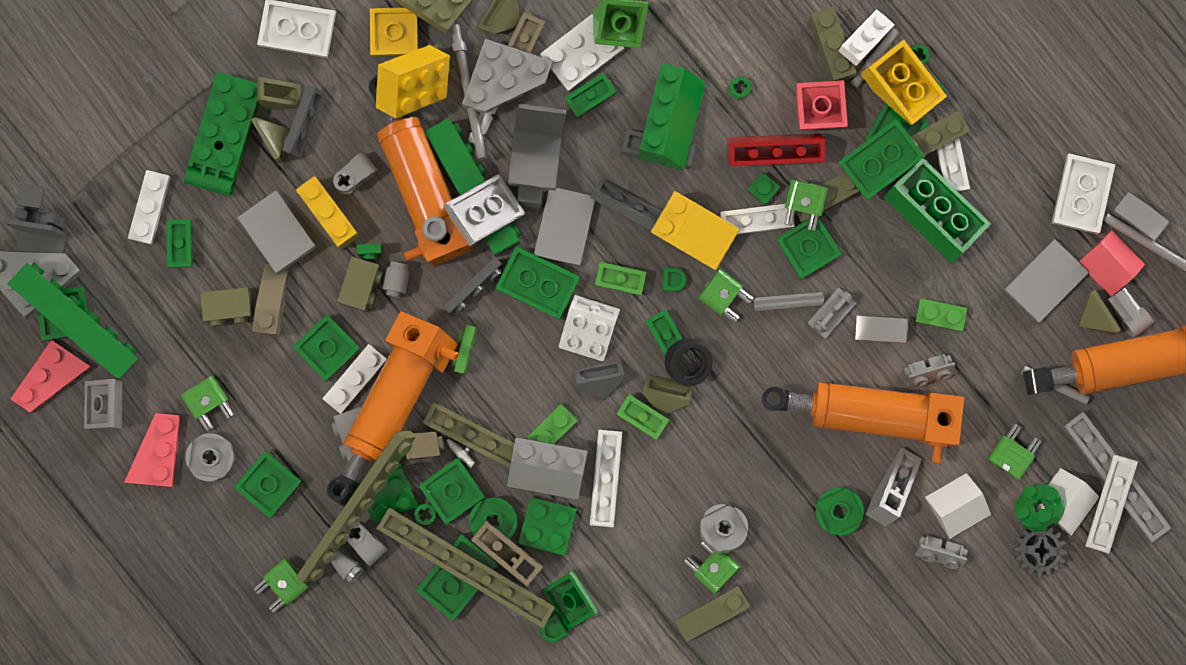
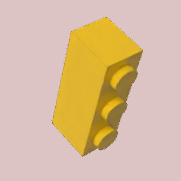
M315 176L296 189L297 193L340 250L360 237Z

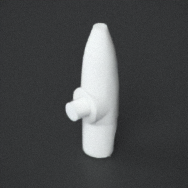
M446 440L454 454L469 468L476 464L468 454L470 451L468 447L463 449L453 440Z

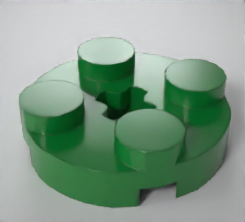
M1049 485L1026 486L1015 505V515L1026 529L1034 532L1048 530L1047 527L1053 523L1056 525L1063 517L1065 511V504L1061 495L1055 488ZM1043 504V506H1045L1044 509H1040L1039 512H1036L1035 508L1038 505Z
M840 487L829 489L816 502L815 516L817 522L822 529L830 534L848 535L854 532L861 524L864 515L863 503L859 496L849 489ZM836 505H839L840 508H846L843 518H840L838 515L834 516L833 512Z
M496 497L486 498L478 502L472 509L469 517L470 529L475 536L488 517L497 515L500 525L493 527L510 539L517 528V514L512 505Z

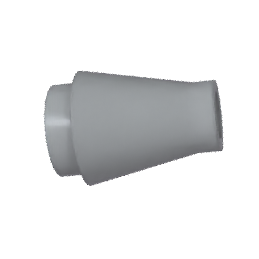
M337 550L336 557L330 563L344 581L353 583L363 572V568L360 566L361 563Z

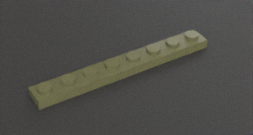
M957 111L910 137L923 155L926 156L967 134L970 130L960 112ZM845 172L820 185L828 187L823 211L859 192ZM795 211L801 223L810 218L811 214Z
M410 430L396 432L296 576L302 583L317 581L323 576L325 567L334 560L337 555L336 551L348 540V534L352 528L360 523L362 514L371 507L375 495L385 487L389 475L397 470L401 458L411 450V444L416 436Z
M391 508L387 510L377 527L381 532L541 628L545 626L555 609V606Z

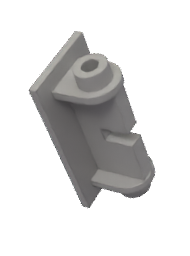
M838 287L810 319L808 324L826 339L856 302L851 299L852 296L848 292H843Z
M945 354L929 358L930 367L927 368L924 360L908 364L906 368H903L905 376L908 377V388L914 386L923 387L928 382L935 380L943 381L954 375L955 363H952L950 355L945 356Z
M929 535L925 537L920 536L918 543L920 546L915 556L921 557L922 560L927 562L935 561L942 563L950 569H961L966 563L968 550L964 549V546L947 541L945 549L941 548L942 539Z

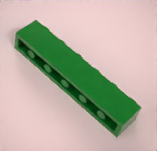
M447 118L424 131L460 195L485 182L483 176L486 175V172L480 162L475 164L471 156L475 153L468 142L464 144L461 140L460 135L463 132L457 122L452 124L450 118ZM514 223L512 225L508 224L487 236L485 240L494 256L497 257L519 245L518 237L521 234Z
M26 262L7 285L119 380L138 359L134 355L137 350L127 342L124 345L116 339L119 335L109 326L106 329L100 326L98 322L101 319L90 310L85 313L80 308L82 303L72 294L69 297L61 292L64 287L53 278L48 281L42 276L45 271L35 262L32 265Z

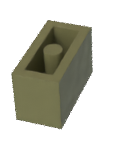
M351 257L337 302L341 305L367 312L368 308H372L375 303L376 295L373 294L375 286H379L382 281L383 272L380 271L381 267L378 264Z
M248 287L200 293L203 322L210 323V327L224 326V321L234 320V324L248 323L249 318H254L252 290Z

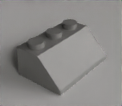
M516 438L507 487L578 500L587 451Z

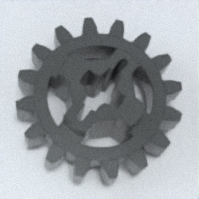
M1048 527V530L1041 532L1029 530L1028 533L1022 530L1023 538H1015V541L1019 543V547H1013V550L1018 551L1019 554L1014 557V560L1022 561L1019 568L1027 567V574L1029 575L1035 571L1036 577H1041L1042 571H1044L1046 576L1051 575L1050 569L1059 571L1057 563H1065L1061 555L1067 554V551L1061 549V546L1065 545L1066 542L1058 540L1061 534L1059 532L1052 534L1053 527ZM1035 535L1034 541L1027 546V541ZM1047 537L1051 539L1054 547H1051L1047 542ZM1041 547L1045 551L1039 555V553H1035V548ZM1025 554H1028L1033 559L1034 565L1027 560ZM1054 556L1053 560L1048 565H1046V560L1049 557Z

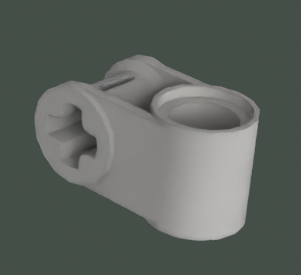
M361 152L335 174L333 178L334 186L340 194L349 195L363 183L374 177L379 169L364 152ZM340 180H348L350 185L347 187L345 185L341 186Z
M359 523L354 529L358 527L361 529L359 532L361 537L358 539L357 537L351 538L349 536L347 542L371 566L388 549L363 524Z

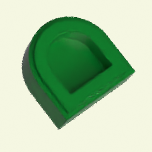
M664 267L662 292L681 291L687 282L684 271L679 268Z
M557 614L551 616L543 628L540 627L542 638L550 643L557 642L569 635Z

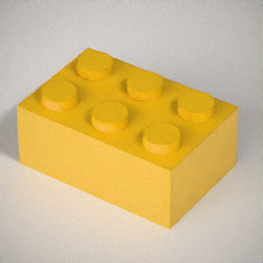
M428 45L378 64L376 108L394 118H399L447 98L450 55Z

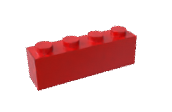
M821 133L727 137V161L730 166L825 162V138Z

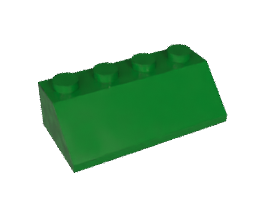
M661 64L638 160L684 171L706 85L704 81L685 68Z
M924 158L916 163L883 197L951 264L991 224Z

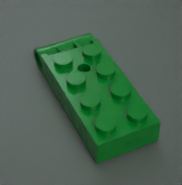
M220 72L216 73L188 162L189 167L184 178L185 184L229 197L232 196L254 126L251 119L257 116L260 107L258 102V83ZM222 143L223 148L221 150H217V145Z

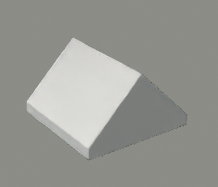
M1060 468L1048 485L1059 492L1065 504L1063 517L1056 525L1072 536L1099 499V496L1086 482ZM1040 504L1035 509L1039 512V510L1044 509L1045 506H1043V504Z
M967 473L925 497L949 539L991 515L983 493Z

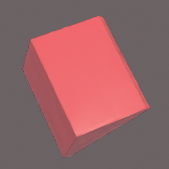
M844 80L796 83V116L799 130L848 127Z
M1112 230L1078 261L1089 272L1088 275L1110 297L1130 282L1145 265Z

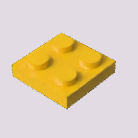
M370 8L371 57L402 56L418 50L417 15L406 8Z

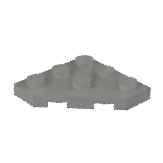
M485 39L462 107L486 114L492 111L493 108L504 103L507 104L535 88L538 89L544 86L553 61Z
M0 251V290L25 319L31 317L38 310L8 286L7 283L26 262L30 265L35 262L45 271L42 276L48 281L53 278L64 288L82 274L66 254Z

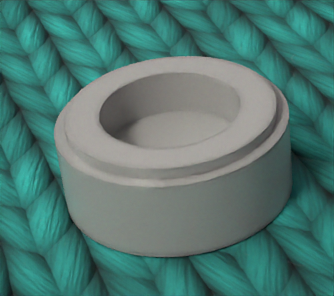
M430 217L423 223L422 231L428 240L437 242L446 236L447 226L441 218Z

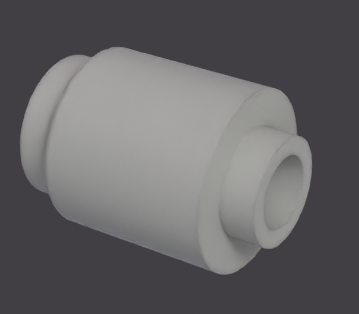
M390 262V267L386 269L382 288L387 291L386 295L400 298L401 294H406L410 271H408L409 265Z

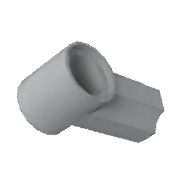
M1126 288L1121 289L1107 299L1108 303L1122 320L1123 328L1132 338L1137 337L1154 324L1149 313L1144 308L1138 306Z

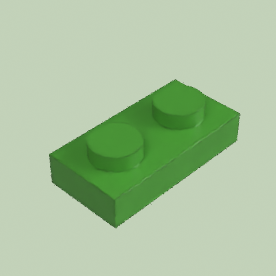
M600 262L595 286L641 296L646 272Z
M920 298L915 323L962 332L967 308Z
M466 325L465 330H460L458 343L461 344L459 356L456 361L452 360V366L455 367L454 372L462 375L466 373L477 331L476 327Z
M630 394L616 414L655 440L658 439L669 419Z
M560 404L527 438L532 441L554 445L578 421Z

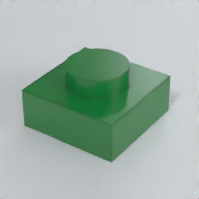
M762 172L747 189V192L765 206L780 189V186Z
M381 243L357 244V255L363 257V260H377V256H383V246Z

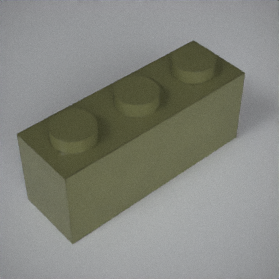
M834 6L812 13L809 23L829 81L844 80L845 82L853 79L856 75L854 64L838 51L846 41Z

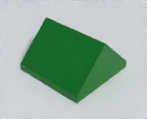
M573 570L542 589L549 603L555 606L554 611L567 631L599 612Z

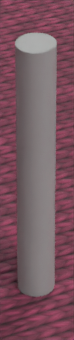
M890 29L850 82L853 88L858 89L864 81L860 73L881 57L898 36L899 32L896 29Z
M1024 365L1020 374L1023 375L1024 371L1032 370V368ZM1065 384L1054 386L1053 389L1085 405L1090 396L1082 395L1078 390Z

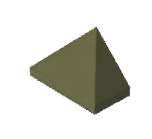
M493 0L477 28L495 34L517 27L520 21L518 0Z
M264 77L257 78L258 102L265 110L299 108L301 103V84Z
M256 117L252 118L251 121L272 156L279 164L283 161L285 154L282 151L284 139L289 134L290 129Z
M1093 290L1087 293L1079 327L1110 335L1121 331L1097 291Z
M647 375L643 395L664 416L690 404L693 386H685L676 381Z

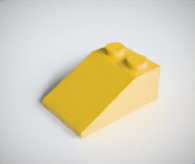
M905 40L893 46L860 73L873 92L910 125L914 124L947 97Z
M674 191L651 233L717 270L740 229Z

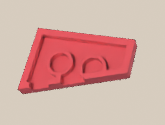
M51 340L13 394L11 400L28 412L33 413L54 397L57 392L74 382L82 373L91 369L92 366Z
M155 413L124 483L174 487L181 422L180 415Z

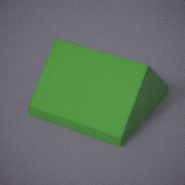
M600 0L593 10L594 43L640 48L649 3L635 0Z

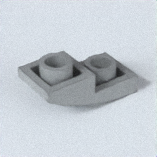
M1129 192L1114 210L1116 215L1132 224L1137 231L1154 242L1169 225L1168 220Z
M857 316V340L907 342V318Z

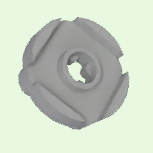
M207 433L189 444L185 458L188 468L196 478L203 481H217L226 477L232 470L235 462V453L232 444L223 436ZM212 450L217 458L216 461H212V464H208V460L204 459V455L209 454Z
M718 504L705 512L699 526L700 536L703 542L715 553L733 552L742 546L747 537L748 521L742 511L736 507L732 508L726 504ZM720 523L730 527L727 531L728 534L719 532Z

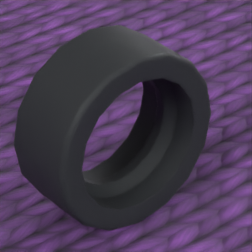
M684 338L676 341L669 347L665 355L664 364L666 372L672 379L685 386H695L702 383L709 376L712 370L713 359L711 352L705 345L694 339ZM695 349L701 356L700 365L693 374L684 376L676 368L677 360L685 350Z

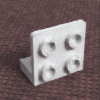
M575 295L569 308L559 348L604 361L620 309Z

